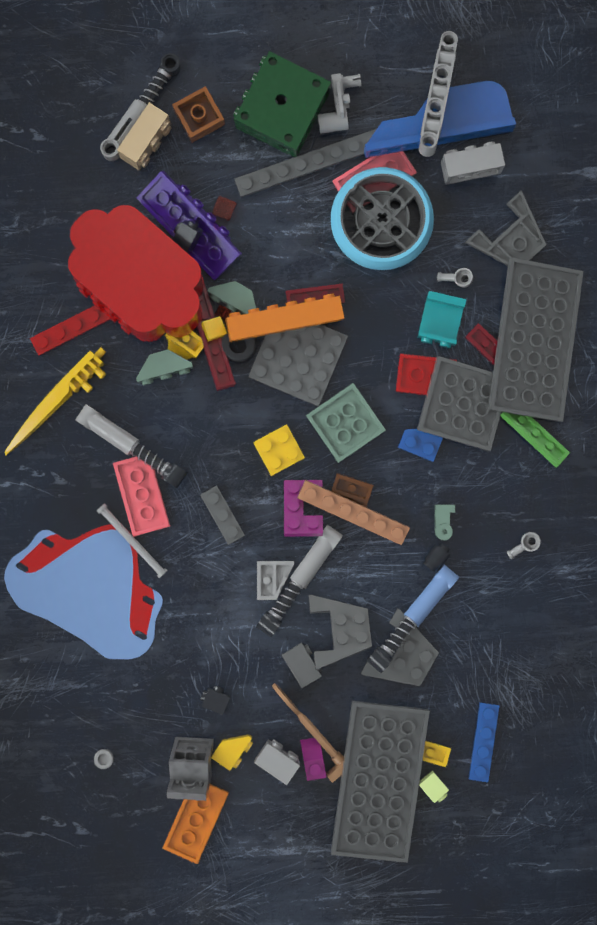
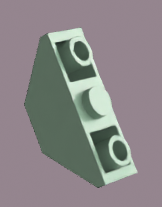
M236 281L209 287L207 290L211 300L216 303L220 301L225 303L226 308L233 313L238 311L242 314H248V310L256 308L252 290Z
M164 350L149 355L136 379L138 383L148 385L154 383L153 380L161 378V380L170 379L172 374L179 373V375L188 374L191 372L190 369L194 367L190 361L170 350Z

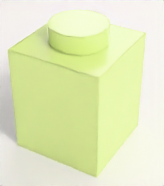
M433 770L419 781V786L434 803L437 800L441 802L447 797L449 789Z

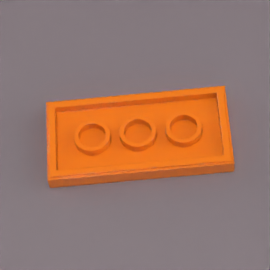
M210 784L206 801L184 799L162 849L198 864L229 792Z

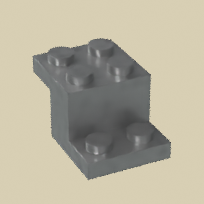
M175 737L169 759L170 782L167 789V798L206 801L212 777L211 755L214 739Z

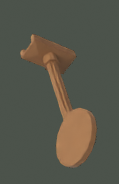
M274 683L272 687L331 756L335 766L326 772V775L333 783L342 775L344 756L334 749L307 716L302 714L283 690Z

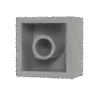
M275 739L273 741L267 740L254 762L285 785L289 783L300 767L299 756L291 750L289 752L283 750V745Z

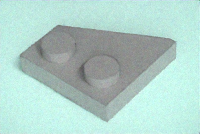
M257 561V600H277L294 565V561Z

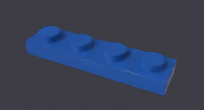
M479 703L469 780L489 781L499 705Z

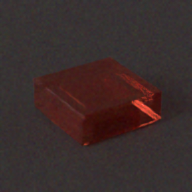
M219 196L212 214L230 221L237 203Z

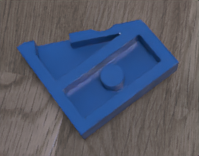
M417 429L404 430L398 448L434 462L443 438L417 431Z

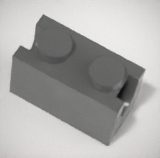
M302 642L282 654L301 688L322 677L320 672L323 671L322 669L315 670V662L310 657L313 653L307 644L303 645Z

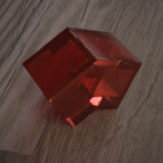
M220 305L214 315L220 316L222 321L226 322L225 319L229 317L230 313L234 312Z

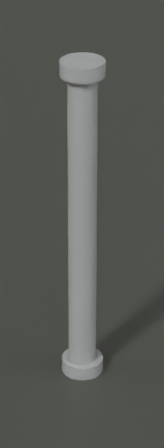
M103 504L97 512L101 513L154 569L158 574L157 577L161 578L168 570L166 568L163 569L107 509L108 506Z

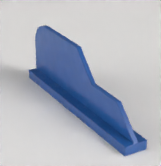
M493 81L449 87L437 145L512 132L516 122L515 118L512 117L505 89ZM427 100L415 116L382 121L370 140L365 144V158L418 149ZM425 143L426 146H432L430 143Z

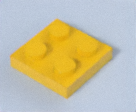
M287 424L253 442L271 476L305 458Z

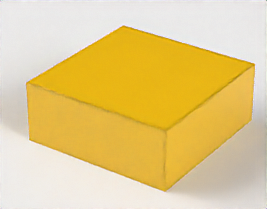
M220 316L203 321L201 324L208 341L221 338L227 334Z

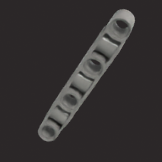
M446 31L442 34L436 54L420 134L419 152L425 157L435 154L441 133L458 42L457 34L452 31ZM425 143H430L432 146H426Z

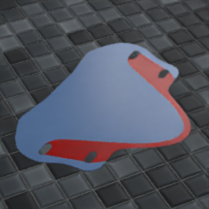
M112 524L98 527L72 540L64 539L50 530H42L34 537L26 549L15 555L8 563L5 570V584L8 592L20 609L56 624L85 641L108 659L140 657L150 648L155 635V621L162 607L163 599L157 591L142 583L139 578L137 551ZM42 539L50 540L54 543V547L50 548L44 545ZM22 563L28 567V571L23 572L16 567V564ZM148 596L155 601V604L149 605L143 601V597ZM138 630L146 634L147 639H140L135 635V631Z

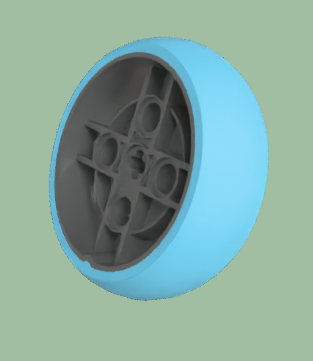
M371 168L356 174L341 187L332 205L331 228L335 241L348 258L369 269L391 270L408 264L424 250L433 231V208L425 189L412 176L394 168ZM377 182L395 184L399 188L394 193L390 191L369 193L364 186ZM413 199L420 213V227L417 236L409 230L411 215L408 205ZM348 201L356 208L354 212V225L357 232L351 238H349L344 225V213ZM392 201H397L400 203L401 207L398 209H393L390 206V203ZM371 202L374 207L371 210H366L363 204ZM378 216H380V217L386 216V219H385L386 222H384V221L379 222V221H378V220H379V217H378ZM370 228L374 231V235L367 237L364 234V230ZM399 228L401 235L394 236L391 233V229ZM395 244L401 250L399 253L388 256H377L365 252L370 245L388 247Z

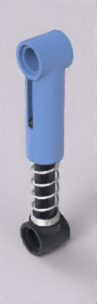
M443 565L434 575L432 581L404 613L405 620L400 622L401 625L395 628L396 631L390 634L391 637L385 640V644L375 648L366 661L382 673L393 660L394 650L400 647L399 644L405 641L404 638L407 634L410 635L409 632L412 628L415 629L414 626H420L444 594L455 584L459 576L446 565Z

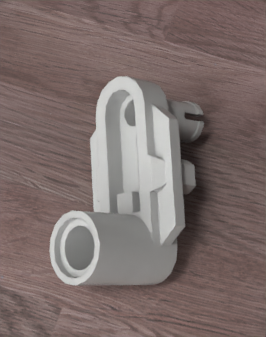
M341 73L331 75L336 112L318 115L320 134L349 129L346 108H349L350 97L349 94H344L343 90L350 87H360V74L345 77Z

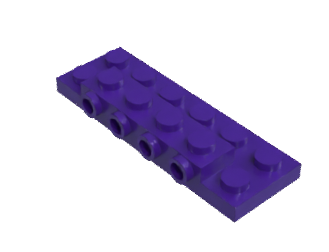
M161 171L138 195L137 199L173 237L175 235L174 229L178 223L192 220L199 224V228L203 229V232L194 250L188 253L214 281L217 280L242 253L230 241L231 238L228 236L230 232L224 226L219 227L215 222L217 219L212 213H206L202 209L204 205L199 199H193L189 195L191 192L189 188L183 184H176L164 171Z

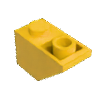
M248 734L223 739L211 758L229 771L232 767L236 769L242 761L240 756L243 751L247 753L253 744L251 742L252 736Z

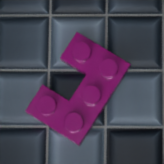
M284 480V537L323 536V515L303 516V500L297 498L305 480ZM307 480L322 487V480Z

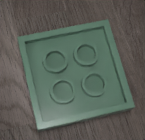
M354 383L306 415L338 463L386 431Z

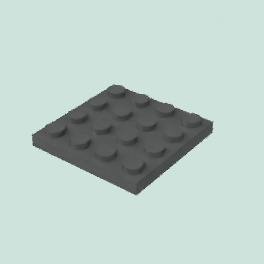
M323 325L265 335L248 378L319 407L348 336Z
M437 356L417 431L491 451L501 415L499 411L488 410L493 372Z

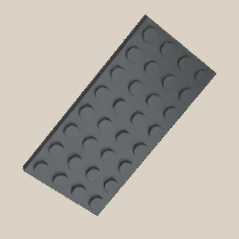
M509 258L488 410L563 422L584 271Z
M352 701L331 855L408 863L430 712L428 709Z

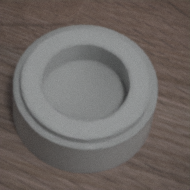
M101 749L94 756V763L100 769L109 768L114 761V756L108 749Z

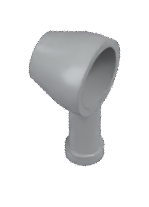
M460 268L455 274L438 272L437 275L438 282L455 281L458 286L463 288L470 286L474 279L473 273L467 268ZM468 277V281L464 283L463 279Z
M534 532L524 534L521 544L507 551L508 556L514 559L515 556L525 550H537L541 545L540 536ZM531 537L536 540L535 544L530 543Z

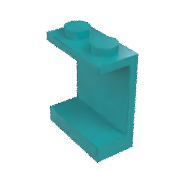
M429 291L417 338H421V342L432 344L433 341L438 342L441 347L445 348L455 346L466 299Z

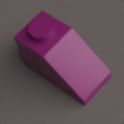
M314 737L300 740L307 781L326 778L323 754L319 742Z

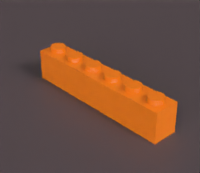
M334 294L324 295L323 299L316 300V297L304 299L305 303L297 304V301L285 303L286 306L278 307V304L267 306V310L260 311L259 308L250 309L248 314L241 315L240 312L230 313L229 317L225 319L229 341L233 342L341 321L344 319L340 296L335 297Z

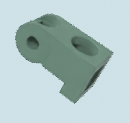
M434 505L435 535L441 540H448L453 533L450 526V513H455V505Z

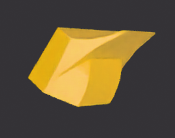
M193 331L183 337L165 335L168 340V350L186 360L197 358L204 349L201 337Z

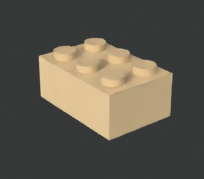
M149 102L117 149L120 158L139 171L142 167L145 168L150 161L149 156L153 151L156 152L160 147L161 142L159 141L163 135L166 137L171 130L169 115Z

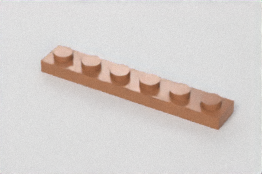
M307 480L304 481L297 496L300 500L402 545L410 529L407 525Z

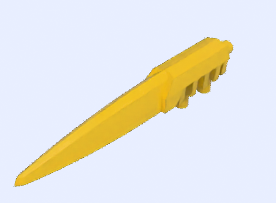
M101 347L95 354L89 351L48 393L19 429L5 450V455L12 452L35 432L72 396V391L78 393L79 388L82 387L89 393L93 387L87 380L91 379L94 373L100 379L106 376V373L100 368L104 365L100 358L106 353Z

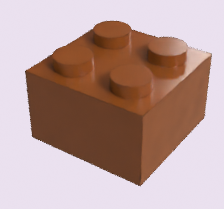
M206 86L172 104L174 112L192 143L225 125L224 118Z

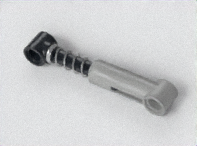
M168 53L162 57L161 65L157 71L158 74L153 77L151 83H148L149 87L144 89V94L139 96L140 99L133 101L109 137L102 142L100 150L106 160L115 161L120 157L117 149L148 103L154 102L153 99L156 95L159 96L158 92L160 89H163V85L179 74L181 65L179 58L175 54ZM168 62L176 63L174 68H167L166 64ZM109 146L116 148L112 154L106 153V149Z
M87 404L75 419L128 456L132 454V456L138 457V460L144 461L145 465H150L151 469H156L162 475V479L175 488L179 487L188 473L173 462H165L157 457V454L151 453V450L148 451L144 446L139 445V439L102 416V414Z
M328 524L323 530V536L317 538L305 558L291 575L292 582H289L290 585L288 588H285L284 594L280 595L281 598L279 601H276L277 604L274 608L272 607L269 612L266 611L256 625L259 630L272 638L282 624V615L286 613V609L291 607L290 604L292 601H295L296 595L300 594V589L307 588L319 568L342 538V534Z

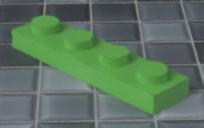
M504 412L500 415L555 467H558L570 453L532 417Z

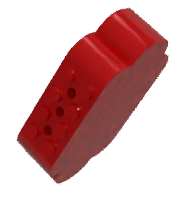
M129 205L118 206L108 214L101 210H89L73 223L70 230V238L75 249L69 256L68 267L76 282V286L86 298L90 296L93 300L92 303L98 309H104L107 316L114 323L118 321L125 333L128 335L132 333L139 340L150 342L159 339L164 333L172 337H183L197 327L202 319V307L199 296L204 288L200 266L193 257L139 210Z

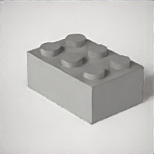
M488 142L483 147L476 148V145L466 147L463 151H457V149L447 151L441 160L445 185L501 174L505 167L501 143Z

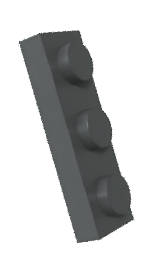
M217 486L200 495L228 545L245 536Z

